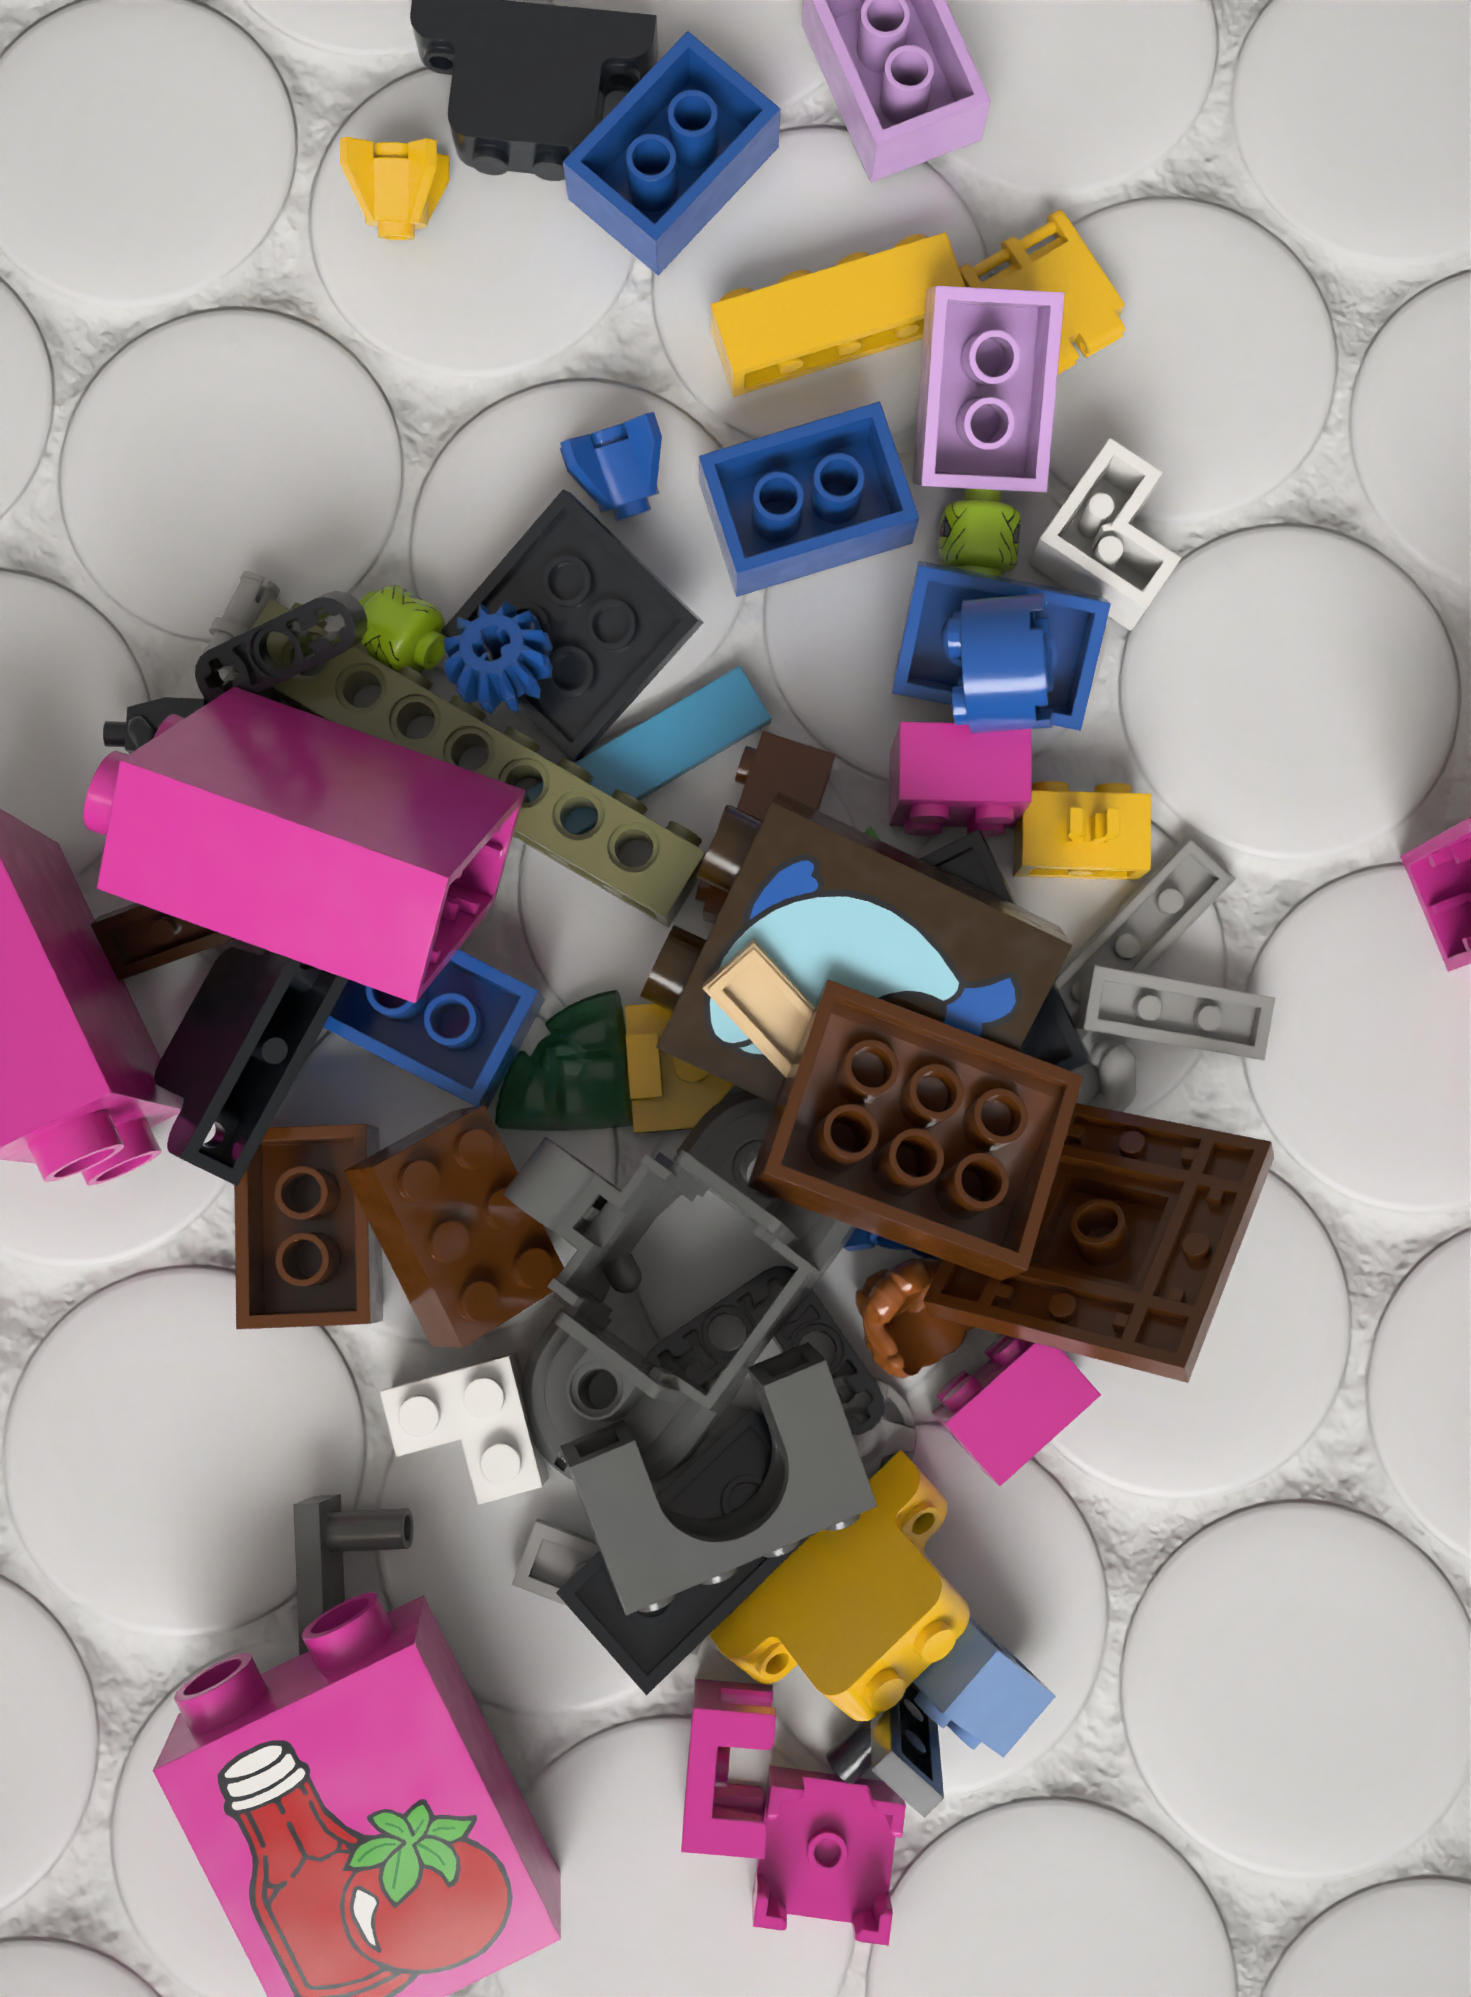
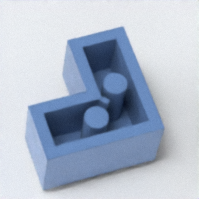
M971 1617L969 1618L967 1628L956 1640L952 1650L941 1660L932 1663L913 1681L920 1689V1692L913 1700L936 1724L942 1728L948 1726L971 1749L975 1750L982 1742L1003 1758L1056 1697L1012 1652L985 1632Z

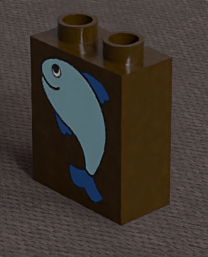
M777 792L764 820L732 805L728 807L696 878L729 894L707 940L673 925L640 997L672 1011L656 1048L776 1104L786 1077L703 990V983L753 938L814 1006H816L824 983L829 979L1016 1051L1020 1050L1073 945L1059 925Z

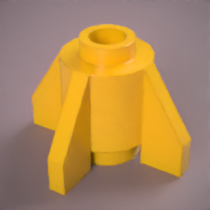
M347 136L340 138V165L365 216V224L377 227L378 237L381 239H415V229L428 227V221L449 183V155L438 154L437 140L429 138L408 143H373V141Z

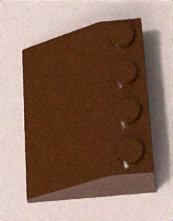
M827 979L769 1120L747 1187L1002 1281L1028 1271L1083 1076Z

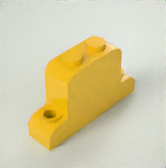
M902 1450L895 1454L868 1480L877 1507L861 1513L860 1518L846 1528L835 1531L824 1529L811 1535L709 1634L723 1655L759 1683L771 1684L777 1682L799 1665L820 1693L856 1721L871 1720L881 1712L896 1705L904 1695L905 1689L932 1663L941 1660L952 1650L956 1640L967 1628L970 1618V1610L966 1600L933 1564L924 1551L926 1541L939 1529L946 1517V1499Z

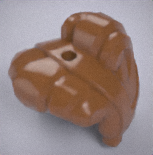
M932 1257L911 1258L894 1266L891 1270L882 1269L866 1277L863 1286L855 1292V1304L863 1318L866 1347L871 1351L875 1364L891 1376L905 1379L918 1374L922 1367L931 1366L939 1362L943 1357L956 1352L963 1344L967 1331L974 1328L930 1316L927 1312L923 1300L942 1259H934Z

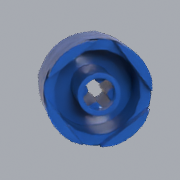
M1045 593L963 600L961 611L954 612L953 618H948L947 638L950 659L962 658L963 677H959L958 685H953L952 688L953 716L956 726L969 725L972 734L1052 728L1053 709L1040 710V706H1048L1047 692H1053L1048 617L1035 618L1034 611L1044 609L1046 605Z

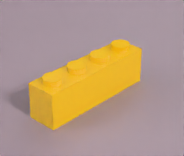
M944 232L931 237H927L924 234L912 235L898 242L892 249L869 255L867 252L853 253L842 258L833 267L813 273L809 270L794 271L782 277L777 284L754 291L750 288L735 289L722 296L718 302L710 304L711 334L732 396L736 397L923 339L926 289L934 286L965 287L947 233Z

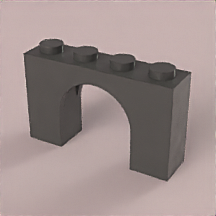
M809 1342L747 1367L770 1430L772 1458L767 1476L758 1491L744 1505L730 1513L713 1518H692L680 1515L664 1506L656 1498L636 1441L624 1420H620L560 1446L613 1588L626 1616L636 1611L652 1612L668 1605L677 1593L700 1583L712 1585L725 1581L736 1573L739 1566L762 1556L772 1558L784 1555L795 1549L801 1539L824 1529L835 1531L854 1524L860 1518L861 1513L877 1507L827 1361Z

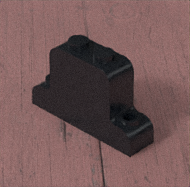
M412 0L410 21L422 63L433 72L452 75L448 120L456 153L464 164L487 175H502L510 171L535 174L539 178L548 181L564 180L563 161L603 120L606 96L613 91L630 92L657 63V15L507 0Z
M230 947L219 955L208 972L157 1066L155 1082L158 1086L183 1098L182 1109L168 1137L167 1149L169 1153L238 1186L349 979L307 964L299 967L301 962L268 950L264 954L258 955ZM213 1124H215V1134L210 1141L204 1143Z

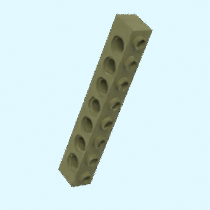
M270 598L251 629L302 604L295 602L292 608L288 609ZM325 620L308 628L313 641L329 633L324 630L327 625ZM271 632L267 638L269 655L281 665H291L295 658L293 643L283 633ZM361 642L346 652L327 660L325 667L318 674L302 676L300 673L273 686L280 699L299 710L459 766V759L464 751L475 746L484 747L489 750L488 759L482 767L473 770V772L515 786L517 782L528 777L540 779L543 781L542 792L535 800L522 803L513 837L668 928L698 881L696 875L706 855V851L699 848L702 839L695 833L673 821H669L666 828L644 816L648 808L631 795L615 789L612 796H609L590 785L594 777L579 765L565 758H561L557 765L536 753L540 746L524 733L510 726H507L504 733L499 732L483 722L486 714L474 704L469 705L457 695H454L450 702L444 700L430 691L433 684L422 674L406 665L397 672L370 657ZM368 685L381 687L380 696L375 703L364 708L353 706L354 697L361 688ZM431 716L435 718L434 727L427 736L420 739L406 737L407 726L416 717ZM578 808L592 809L598 814V821L591 831L576 835L565 829L566 818L572 811ZM632 840L648 842L653 847L651 858L641 866L630 867L624 865L619 861V853L627 842Z

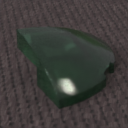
M612 990L586 997L569 1005L548 1019L545 1025L551 1034L537 1044L531 1056L525 1051L517 1053L504 1078L496 1107L495 1124L502 1129L569 1131L633 1126L626 1048L627 1034L619 992Z

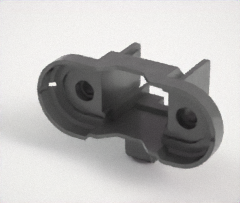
M746 1090L725 1098L712 1107L699 1120L678 1148L677 1155L673 1161L661 1152H658L654 1159L645 1154L640 1161L641 1165L622 1190L618 1189L562 1147L544 1137L503 1192V1195L520 1209L577 1249L556 1279L553 1278L547 1286L555 1292L553 1297L563 1308H560L535 1343L528 1357L522 1380V1394L534 1443L543 1457L566 1477L572 1479L567 1463L564 1462L565 1458L560 1446L620 1420H624L636 1441L651 1484L670 1476L682 1467L695 1453L735 1398L749 1372L747 1367L755 1363L787 1317L814 1289L857 1228L747 1187L748 1167L757 1158L776 1104ZM707 1190L757 1226L752 1232L798 1268L709 1392L691 1379L679 1377L668 1369L655 1366L607 1329V1326L612 1321L608 1316L613 1309L603 1303L611 1285L602 1271L613 1261L630 1254L657 1216L677 1198L683 1195L693 1202L697 1195L703 1197ZM609 1371L615 1377L617 1395L608 1407L599 1409L591 1402L589 1385L598 1373Z

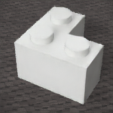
M1109 438L1040 537L1029 564L1070 591L1104 597L1111 603L1108 616L1132 631L1181 558L1131 525L1163 472L1112 438Z
M517 1352L408 1381L380 1391L396 1457L461 1439L477 1505L543 1487L549 1479L544 1457L536 1447L522 1394L523 1375Z

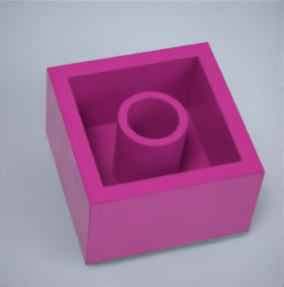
M900 722L890 750L889 826H904V833L913 836L938 835L942 833V827H967V835L980 830L984 837L1002 836L1005 834V828H1013L1032 802V729L972 734L969 725L956 726L955 723Z
M1003 1334L986 1348L984 1353L990 1360L976 1373L969 1375L963 1370L938 1391L936 1397L941 1404L932 1411L933 1415L979 1468L999 1486L1005 1483L1101 1396L1098 1390L1062 1350Z

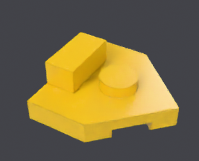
M655 1003L625 1006L626 1048L634 1134L693 1129L699 1120L712 1107L721 1102L734 1087V1084L656 1048L672 1011Z

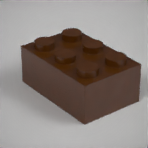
M485 1105L453 1110L344 1170L431 1346L464 1348L554 1292L547 1286L553 1278L556 1279L564 1266L544 1225L503 1195V1192L518 1172Z
M369 1124L268 1128L238 1186L234 1185L236 1330L360 1325L383 1321L382 1247L344 1173V1170L380 1151L378 1127Z

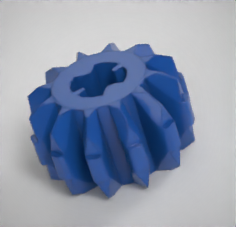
M505 601L496 614H491L488 607L479 603L477 613L479 618L471 622L457 617L456 627L460 635L444 638V650L449 657L444 662L445 674L451 683L457 685L456 691L460 698L469 705L478 701L482 709L492 715L501 701H505L508 708L517 713L520 703L518 697L527 694L540 699L541 688L537 680L553 677V666L549 659L553 649L548 634L540 630L541 627L536 616L531 614L529 610L518 615L515 607Z

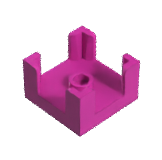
M695 1679L681 1852L765 1859L767 1825L763 1822L764 1790L761 1786L728 1783L730 1747L770 1750L773 1747L776 1724V1709L772 1707L773 1685Z
M769 1765L763 1810V1822L767 1825L765 1859H757L752 1894L753 1927L784 1931L787 1929V1914L851 1923L856 1941L889 1946L893 1915L889 1887L895 1838H902L906 1810L905 1800L884 1781L860 1778L856 1783L849 1784L836 1774Z

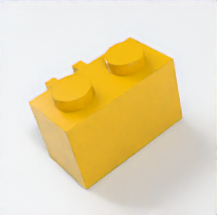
M1043 781L1032 784V802L1014 826L1013 877L1139 880L1151 869V794L1132 793V786L1124 783L1099 784L1094 786V792L1069 791V784L1059 781Z

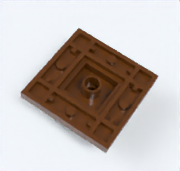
M1076 1103L1028 1271L1001 1281L942 1259L923 1300L927 1312L930 1316L1188 1383L1274 1160L1272 1142Z

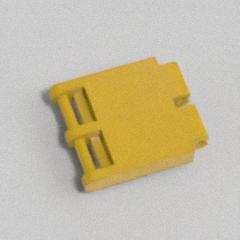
M1061 209L1049 214L1045 225L1018 240L1012 236L1003 241L1000 251L973 267L968 263L959 267L965 287L1065 293L1057 375L1077 364L1076 360L1079 359V356L1072 343H1075L1083 356L1088 358L1123 337L1122 333L1126 331L1123 322L1119 318L1125 303ZM1052 234L1056 238L1029 255L1025 251ZM1006 261L1009 263V267L983 282L980 281V276Z

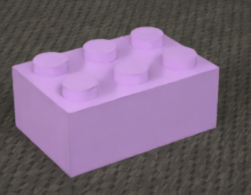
M803 0L802 27L870 182L877 181L982 140L991 100L946 0Z
M934 286L926 289L913 469L914 484L931 487L1047 492L1064 292Z

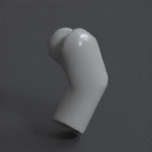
M1103 1039L1098 1041L1090 1052L1091 1063L1100 1074V1090L1086 1105L1123 1112L1136 1096V1057L1126 1044H1118L1113 1039Z

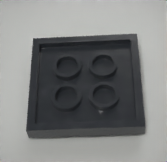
M563 489L446 624L441 633L446 638L460 635L456 627L457 617L471 622L479 618L477 614L479 603L488 607L491 614H496L503 603L507 601L515 607L518 615L529 610L531 614L536 616L541 627L540 630L548 634L553 646L552 654L549 656L553 666V677L537 680L541 688L540 699L527 694L518 697L520 701L518 709L571 761H578L585 756L704 622L571 492Z

